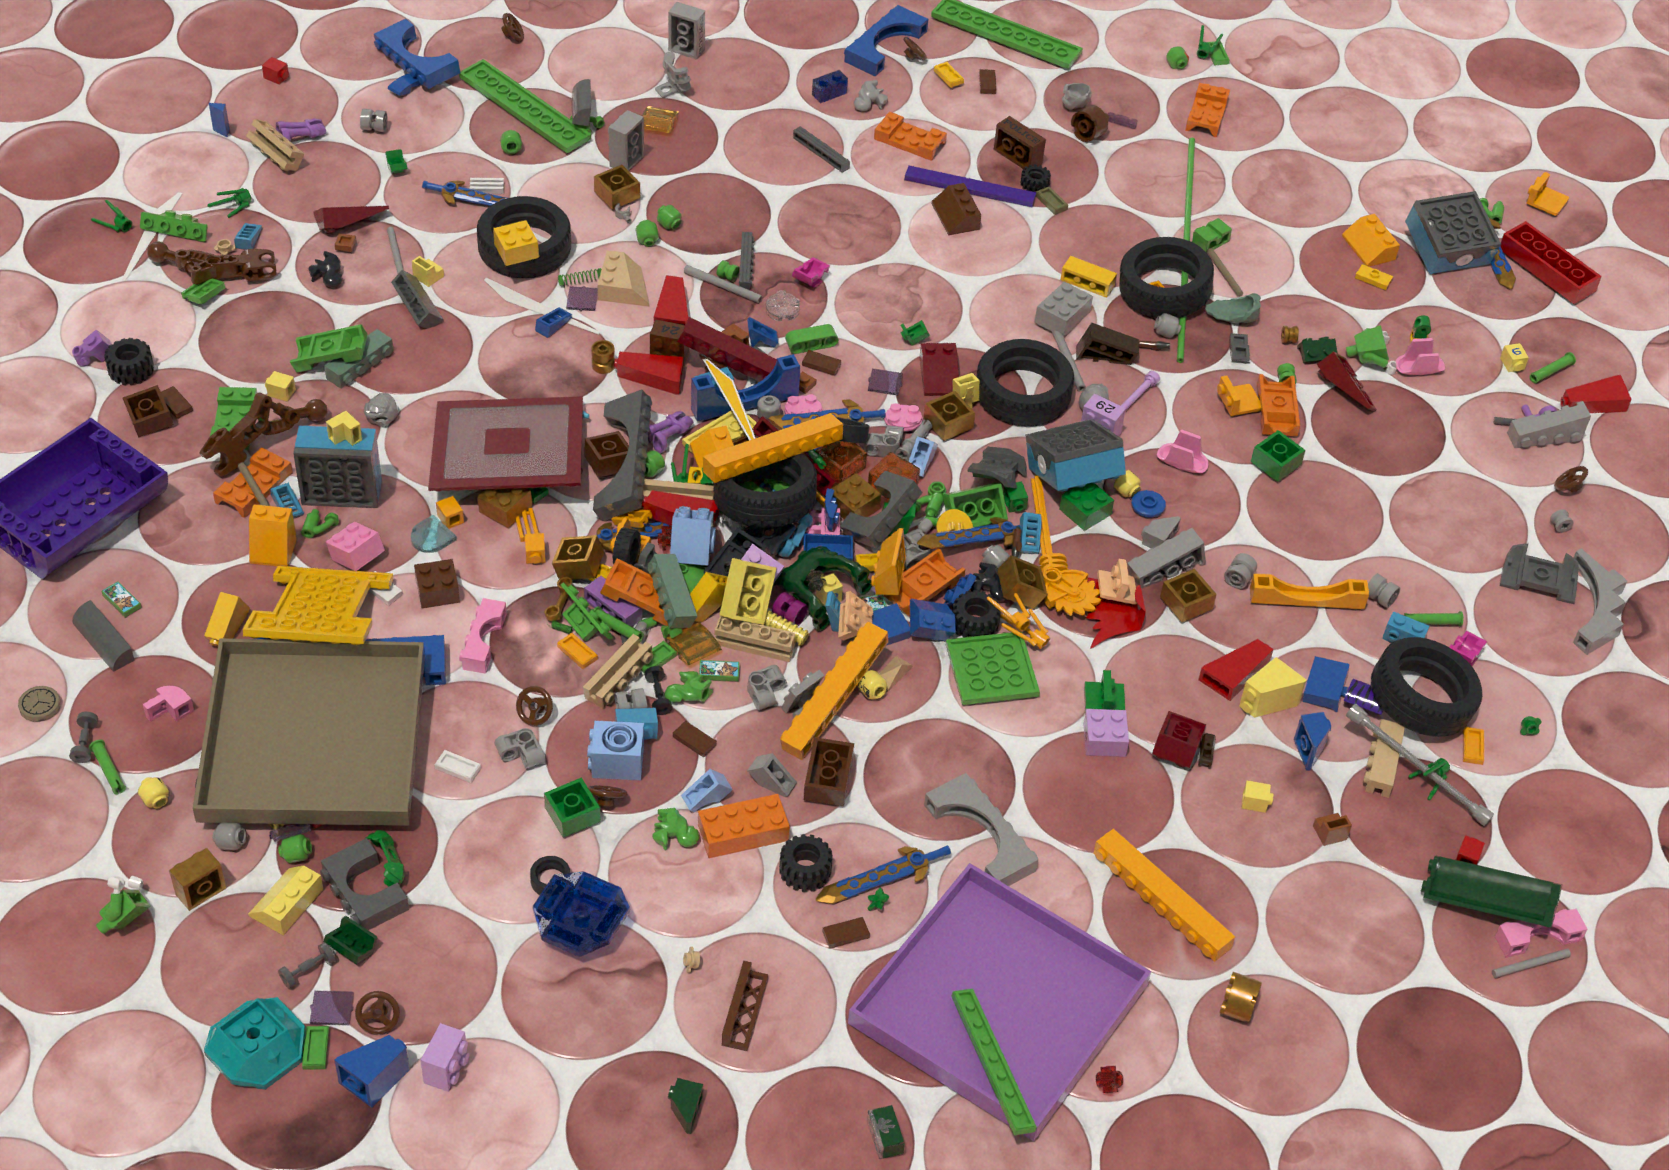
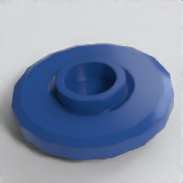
M1143 490L1134 494L1131 506L1137 514L1152 518L1164 512L1166 502L1159 493Z

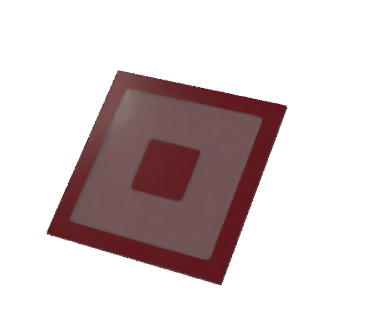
M583 396L437 401L428 491L581 486Z

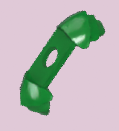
M376 830L365 838L376 846L381 845L388 863L384 864L386 870L383 882L388 887L395 883H398L400 886L402 881H404L405 870L394 848L393 838L386 831Z

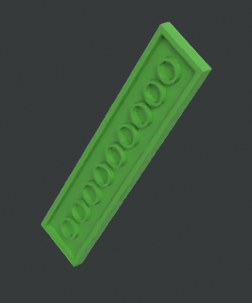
M942 0L931 12V17L1063 68L1069 69L1082 54L1083 48L957 0Z
M484 59L460 71L459 78L564 152L569 153L591 140V133L577 124H572V120Z

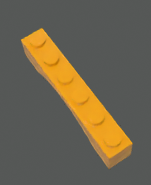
M1253 574L1250 585L1251 603L1365 609L1369 597L1367 580L1347 579L1327 586L1306 587L1284 582L1271 574Z

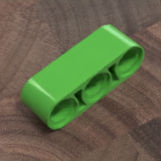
M830 324L793 330L785 336L787 345L793 354L808 352V350L815 351L830 348L839 341L833 326Z

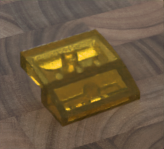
M647 106L642 114L644 117V128L670 133L674 129V122L678 119L679 112Z
M700 622L692 625L691 628L682 630L683 632L674 638H670V636L666 638L667 644L677 651L678 658L688 666L722 650L715 637Z

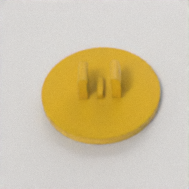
M950 509L942 513L936 524L937 533L973 528L969 516L957 509Z

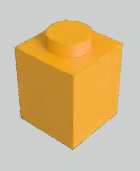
M454 496L436 502L437 516L446 529L464 523L463 510Z
M544 533L525 534L526 564L546 563Z

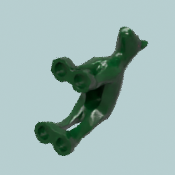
M817 546L808 551L803 550L800 552L798 560L789 567L784 568L773 583V586L783 587L788 594L808 605L812 625L818 632L824 631L830 623L829 617L826 614V606L809 590L818 577L833 572L846 574L852 579L856 591L862 596L867 594L872 588L871 579L868 578L870 574L869 569L847 559L843 555L830 551L825 546Z

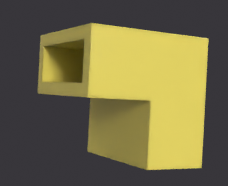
M418 256L412 260L413 275L427 287H430L444 277L443 268L430 259L425 260Z
M347 411L326 421L328 438L335 445L343 440L348 441L352 446L362 441L360 423Z

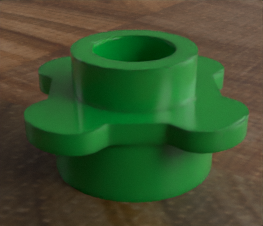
M1533 716L1525 717L1521 721L1522 729L1520 733L1522 735H1537L1540 732L1539 725L1542 723L1541 719L1534 718Z

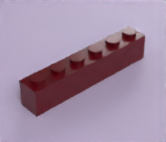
M691 317L687 319L677 341L759 382L771 373L777 359Z
M762 416L752 430L758 437L782 430V428L773 420ZM807 452L802 453L814 465L817 473V490L826 497L827 488L831 489L841 483V481L826 468L820 469Z

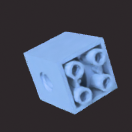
M682 506L675 510L672 519L670 554H676L678 563L709 564L711 554L714 553L716 528L713 527L714 512L710 511V509L699 508L698 510H691L690 507Z
M594 721V729H590L589 733L590 745H588L587 757H589L588 770H592V778L641 781L644 753V723Z

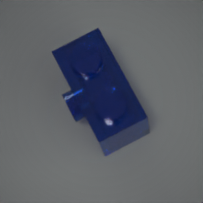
M840 70L815 78L812 82V95L819 103L847 94L848 78Z

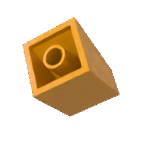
M254 504L249 517L250 564L276 567L289 566L297 541L292 508Z

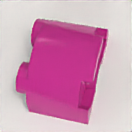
M812 257L804 262L802 266L795 268L792 277L815 288L823 282L820 279L824 272L828 273L830 265Z
M1466 631L1462 636L1459 635L1454 645L1451 644L1449 648L1456 651L1473 666L1487 641Z

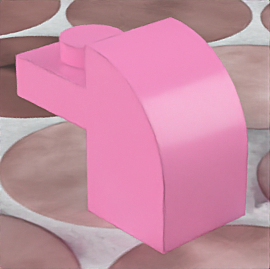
M176 686L157 688V696L143 704L145 716L150 722L166 712H169L176 721L194 712L192 699L183 689Z

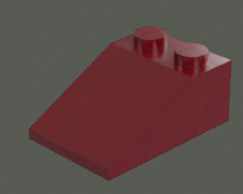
M921 343L919 360L924 396H943L953 392V379L959 377L956 343Z
M1168 711L1152 754L1158 759L1174 762L1179 767L1190 768L1206 724Z

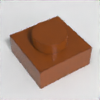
M339 233L335 242V250L352 252L356 243V236Z
M802 371L800 373L799 391L806 394L816 385L817 379Z

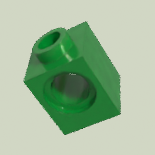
M1022 481L1016 482L1017 488L1004 486V501L1009 513L1027 510L1028 495Z

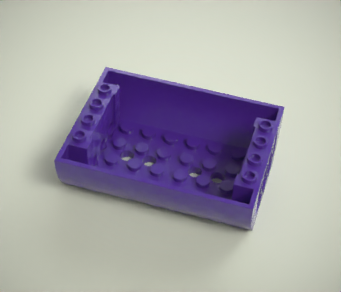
M89 418L0 479V548L40 579H43L163 494L168 487V473L97 421Z

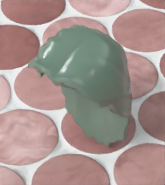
M1251 293L1250 295L1231 300H1216L1211 304H1207L1205 311L1208 315L1218 320L1232 323H1252L1259 317L1261 297L1256 293Z

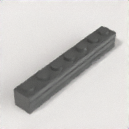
M800 126L793 130V138L841 173L850 169V161L809 133L806 129Z
M742 232L739 286L750 290V286H752V280L750 279L753 277V265H751L753 264V258L751 257H754V251H752L754 250V244L752 243H754L755 237H753L752 232Z

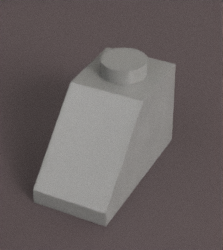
M1177 516L1152 520L1149 526H1145L1141 533V536H1143L1142 544L1149 548H1155L1164 541L1172 539L1179 529L1181 518Z
M773 753L757 756L747 770L760 786L784 797L789 795L797 783Z

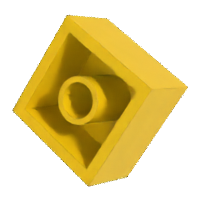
M527 220L493 228L494 245L506 266L539 258L538 241Z

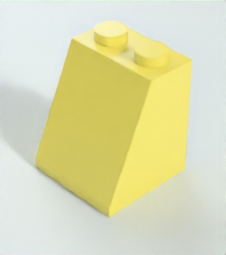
M1275 657L1246 681L1239 707L1254 718L1297 707L1307 680Z

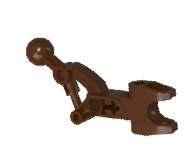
M160 241L151 243L147 249V255L154 263H163L166 260L175 262L178 268H184L186 271H189L193 284H201L210 279L241 276L248 281H258L277 275L276 264H273L275 262L274 252L268 249H246L241 252V255H214L198 250L181 249L174 252L169 250L167 245ZM263 255L271 256L269 260H261ZM270 267L273 269V271L271 273H265L263 271V268Z
M259 392L254 396L248 414L230 431L226 428H220L208 438L199 454L208 459L220 453V461L215 466L214 472L222 477L238 468V465L247 459L244 449L261 434L274 435L290 430L294 424L303 418H308L312 422H320L327 416V405L320 399H312L308 401L305 407L294 409L281 403L276 404L270 396ZM270 408L281 419L269 421Z

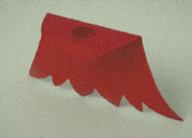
M1088 577L1087 583L1094 581V589H1099L1098 579ZM1138 585L1135 590L1137 604L1101 598L1099 594L1097 598H1100L1101 602L1094 605L1096 607L1095 611H1091L1086 617L1087 619L1101 620L1093 626V629L1101 630L1095 636L1090 649L1112 636L1131 631H1140L1146 614L1141 585Z

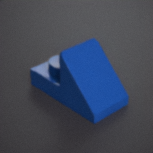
M751 317L747 319L751 347H754L759 341L772 347L778 344L777 331Z

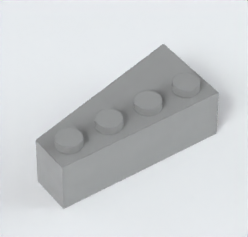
M1581 401L1577 402V406L1569 407L1566 405L1561 407V410L1555 412L1548 410L1537 417L1530 415L1512 420L1507 434L1514 448L1577 442L1582 440L1591 415L1584 402Z
M1193 528L1182 531L1176 537L1164 541L1161 545L1149 549L1143 555L1135 557L1128 562L1129 575L1134 577L1136 584L1141 585L1142 589L1161 582L1165 576L1174 577L1178 571L1185 570L1187 572L1192 570L1194 565H1206L1204 542Z

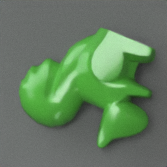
M695 671L679 672L680 680L684 685H669L665 690L664 696L673 703L682 700L704 703L713 693V690L710 689L712 681L707 680L704 682L702 680L704 675H699Z
M676 808L658 809V820L662 822L654 824L655 832L652 834V838L664 850L668 847V838L676 837L678 843L684 847L694 846L700 838L698 830L694 826H688L687 820Z

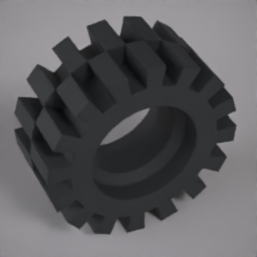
M1034 164V167L1032 165L1026 166L1021 173L1020 185L1023 186L1024 190L1027 188V191H1039L1050 186L1051 173L1046 167L1042 168V165H1039V167H1037V164Z

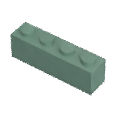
M378 329L367 335L362 359L346 363L343 358L333 359L324 365L326 379L342 389L393 352L392 338Z
M654 554L648 563V572L652 576L653 586L659 596V603L662 605L664 618L668 622L669 628H691L697 618V613L676 554Z

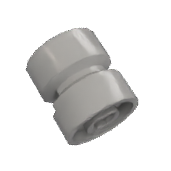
M362 109L360 116L361 130L371 131L374 129L377 132H385L388 121L387 111L376 110L374 112L372 109Z
M1240 553L1236 555L1224 574L1226 582L1234 588H1244L1255 573L1257 562L1248 554Z
M1378 573L1368 583L1369 597L1373 600L1377 598L1378 603L1386 608H1389L1394 603L1401 590L1394 583H1387V579Z
M634 689L631 693L627 691L616 692V709L647 708L644 689Z

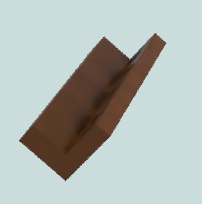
M743 960L723 1028L721 1046L748 1051L768 980V974L752 971V962ZM750 978L762 980L761 985L752 988L749 984ZM752 995L756 1003L747 1007L744 999ZM747 1013L751 1021L742 1025L738 1018ZM740 1032L746 1038L744 1043L732 1041L733 1036Z

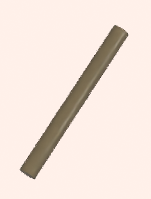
M1209 248L1207 250L1208 255L1237 296H1242L1243 291L1213 248Z
M240 463L238 468L259 504L270 506L245 463Z

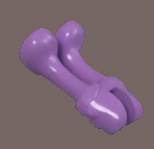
M306 119L305 122H276V130L289 141L297 136L315 138L326 134V128L321 119Z
M679 411L668 415L666 420L649 425L648 443L652 441L654 449L659 453L666 451L667 439L674 434H683L693 425L692 418L685 416L684 412Z

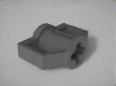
M646 544L640 553L638 563L634 565V567L650 574L648 572V563L653 555L657 554L654 544Z

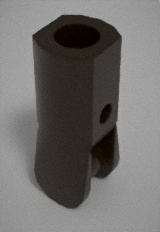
M1203 734L1198 766L1203 764L1211 768L1216 741L1215 735Z

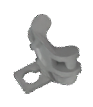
M670 51L665 53L663 60L664 73L667 74L669 80L655 87V91L662 98L676 92L684 93L691 88V78L687 74L688 68L676 69L673 66L675 54ZM663 88H670L668 92L661 91Z

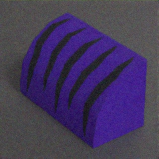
M1353 678L1344 701L1357 704L1364 709L1381 715L1384 710L1378 704L1371 685Z

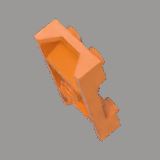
M1199 83L1185 131H1189L1195 126L1209 128L1213 137H1217L1230 89Z
M889 111L875 128L874 139L932 161L938 146L946 144L947 133L932 128L930 131L903 122V116Z
M1259 374L1257 391L1261 403L1262 434L1272 435L1279 430L1286 436H1298L1300 419L1295 377L1290 376L1283 382L1267 381L1263 374Z
M262 447L250 458V465L247 466L265 499L271 494V488L279 486L293 473L290 461ZM242 473L230 483L225 481L213 492L216 504L224 501L234 506L243 518H246L251 513L254 504L259 505L257 498Z
M938 548L903 573L899 595H884V597L893 604L897 603L900 610L910 617V599L929 601L945 588L949 587L952 589L957 585L961 577H965L966 569L962 567L956 570L945 561L941 549Z
M617 558L600 594L616 602L619 598L633 603L653 613V620L668 626V622L664 618L662 605L659 603V596L653 586L652 576Z

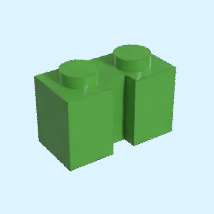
M1217 218L1208 222L1206 226L1194 230L1192 242L1200 246L1207 253L1209 248L1214 250L1229 242L1232 228Z

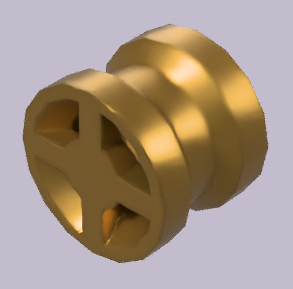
M1283 326L1281 331L1282 343H1287L1288 341L1297 343L1299 337L1298 326H1293L1292 328Z

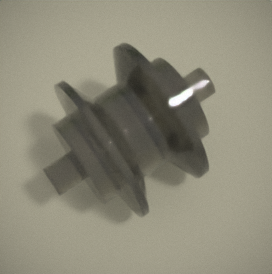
M811 570L805 577L806 582H809L808 588L810 590L820 591L826 584V579L822 578L824 576L822 571Z

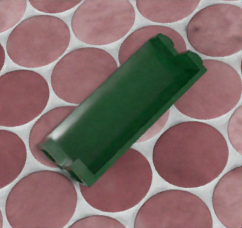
M1437 855L1434 856V860L1430 859L1428 871L1431 874L1427 881L1423 880L1421 892L1424 893L1423 898L1552 927L1563 884Z

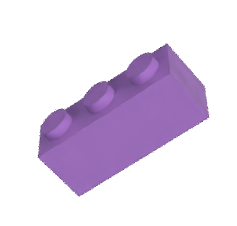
M602 576L584 587V599L593 608L599 606L602 608V611L617 619H619L618 616L621 617L623 622L631 627L642 620L641 607L622 598H619L616 602L600 594L606 581Z

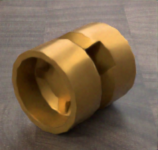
M607 340L594 342L591 347L593 370L599 374L612 372L615 361L614 345Z

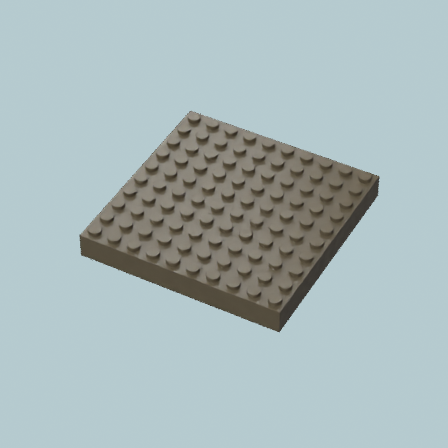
M219 638L193 802V813L196 823L409 826L425 663L424 642L365 641L364 644L352 645L350 643L332 644L322 641L314 643L307 640Z

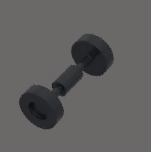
M651 666L645 670L644 675L647 682L655 683L653 687L655 696L658 699L652 703V708H656L657 715H666L671 712L672 703L669 699L662 698L663 691L659 682L665 677L664 669L660 666Z

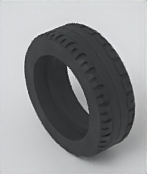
M517 196L503 199L486 209L478 220V252L487 266L502 275L514 278H534L546 275L560 267L570 254L571 225L569 218L556 204L542 198ZM527 220L530 227L541 229L551 235L548 240L538 244L539 258L506 266L494 245L493 228Z
M1176 237L1147 239L1133 246L1121 260L1119 278L1121 296L1130 307L1146 316L1157 318L1167 313L1177 318L1184 317L1199 310L1210 299L1213 290L1214 265L1210 256L1200 246L1191 241ZM1156 268H1175L1188 273L1194 279L1179 287L1164 288L1148 284L1139 276Z
M1012 339L1001 342L984 353L977 368L976 377L979 379V402L990 415L1002 422L1024 427L1043 425L1061 416L1070 404L1074 385L1073 368L1060 351L1046 343L1031 339ZM1014 370L1031 371L1045 377L1053 385V388L1041 394L1023 395L1004 388L995 378L1005 372Z
M801 453L714 483V501L718 509L725 516L743 525L761 528L788 525L803 518L813 508L817 490L816 469L812 462ZM755 479H774L791 486L779 491L759 492L743 488L739 485Z
M1408 637L1394 641L1386 647L1371 673L1373 694L1385 713L1403 727L1422 735L1445 737L1459 733L1468 725L1482 702L1481 682L1473 667L1456 651L1434 640ZM1400 671H1413L1433 679L1445 689L1453 703L1437 702L1421 695L1405 681Z

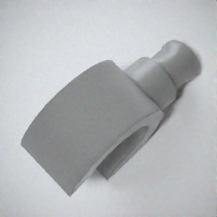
M620 203L615 206V216L630 223V206L626 211H620Z

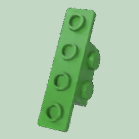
M166 210L162 214L141 212V229L203 242L207 240L208 225L198 223V218H193L191 214L179 215L172 210Z
M563 582L561 586L574 601L562 614L586 642L598 630L602 635L611 640L613 636L609 633L611 630L609 626L603 621L600 622L598 620L600 618L598 613L588 608L590 604L582 596L579 597L577 595L579 591L572 584L568 586Z

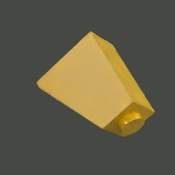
M706 572L690 593L697 613L695 621L703 622L722 606L728 576Z
M220 592L204 635L210 641L209 643L218 647L219 638L233 639L247 616L250 607L240 597Z

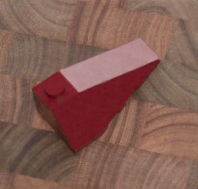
M389 206L326 207L314 211L313 214L319 230H325V233H334L339 228L389 209Z
M1332 352L1317 364L1320 368L1318 372L1324 379L1327 378L1373 412L1377 410L1369 395L1364 390H1361L1363 385L1357 380L1355 371L1345 357Z

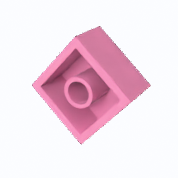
M355 521L326 541L332 560L354 571L359 570L385 551L379 533Z

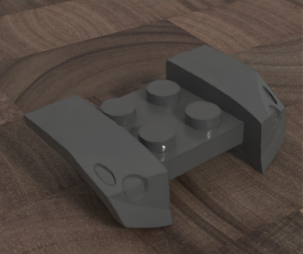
M988 446L983 451V459L979 463H972L968 467V472H972L973 477L998 479L1005 487L1017 488L1015 472L1018 469L1023 476H1027V466L1025 458L1015 451Z
M1529 543L1513 545L1503 564L1499 586L1518 590L1521 585L1556 594V600L1575 604L1579 562L1566 553L1563 562L1558 563L1526 555Z

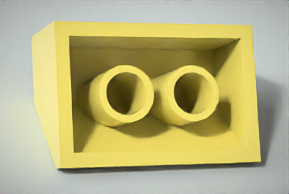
M732 558L720 616L764 625L777 568Z
M305 866L289 868L248 913L249 917L284 935L323 891L321 875Z

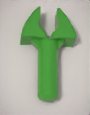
M669 625L661 627L664 639L669 634L670 638H674L683 632L682 628H669Z

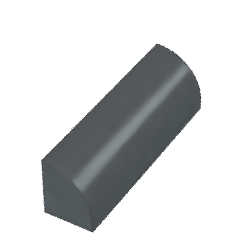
M584 79L576 83L572 90V124L589 126L590 79Z
M401 270L391 283L418 326L431 328L440 324L444 319L417 277Z
M91 600L77 609L73 616V625L113 672L135 661L132 648Z

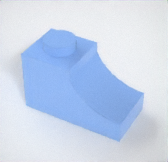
M917 436L905 471L924 477L930 462L933 460L938 444Z
M709 769L681 796L689 810L695 812L706 804L712 802L719 803L733 789L724 774Z

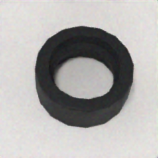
M545 856L533 863L530 869V883L538 895L557 897L566 892L570 886V868L568 863L562 858ZM555 869L563 874V878L557 883L545 884L538 880V875L542 871Z

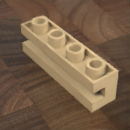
M254 119L251 125L256 128V131H248L246 137L251 140L253 145L259 147L262 153L269 155L273 162L278 163L282 170L297 171L304 153L267 121Z
M644 479L643 499L645 496L648 497L650 492L654 490L714 500V485Z
M720 616L714 630V635H716L714 645L790 662L795 648L796 633Z
M633 634L583 686L585 699L601 709L613 703L615 693L625 690L632 678L639 675L642 667L651 662L653 658L652 645L646 641L642 645L640 638Z
M1382 719L1377 727L1381 728L1385 734L1387 733L1389 737L1391 736L1393 740H1396L1401 745L1405 727L1399 723ZM1373 733V737L1376 740L1371 743L1369 752L1373 753V755L1369 756L1366 765L1370 769L1369 772H1365L1363 783H1366L1365 792L1373 794L1374 789L1378 788L1382 789L1381 796L1389 798L1394 785L1400 753Z

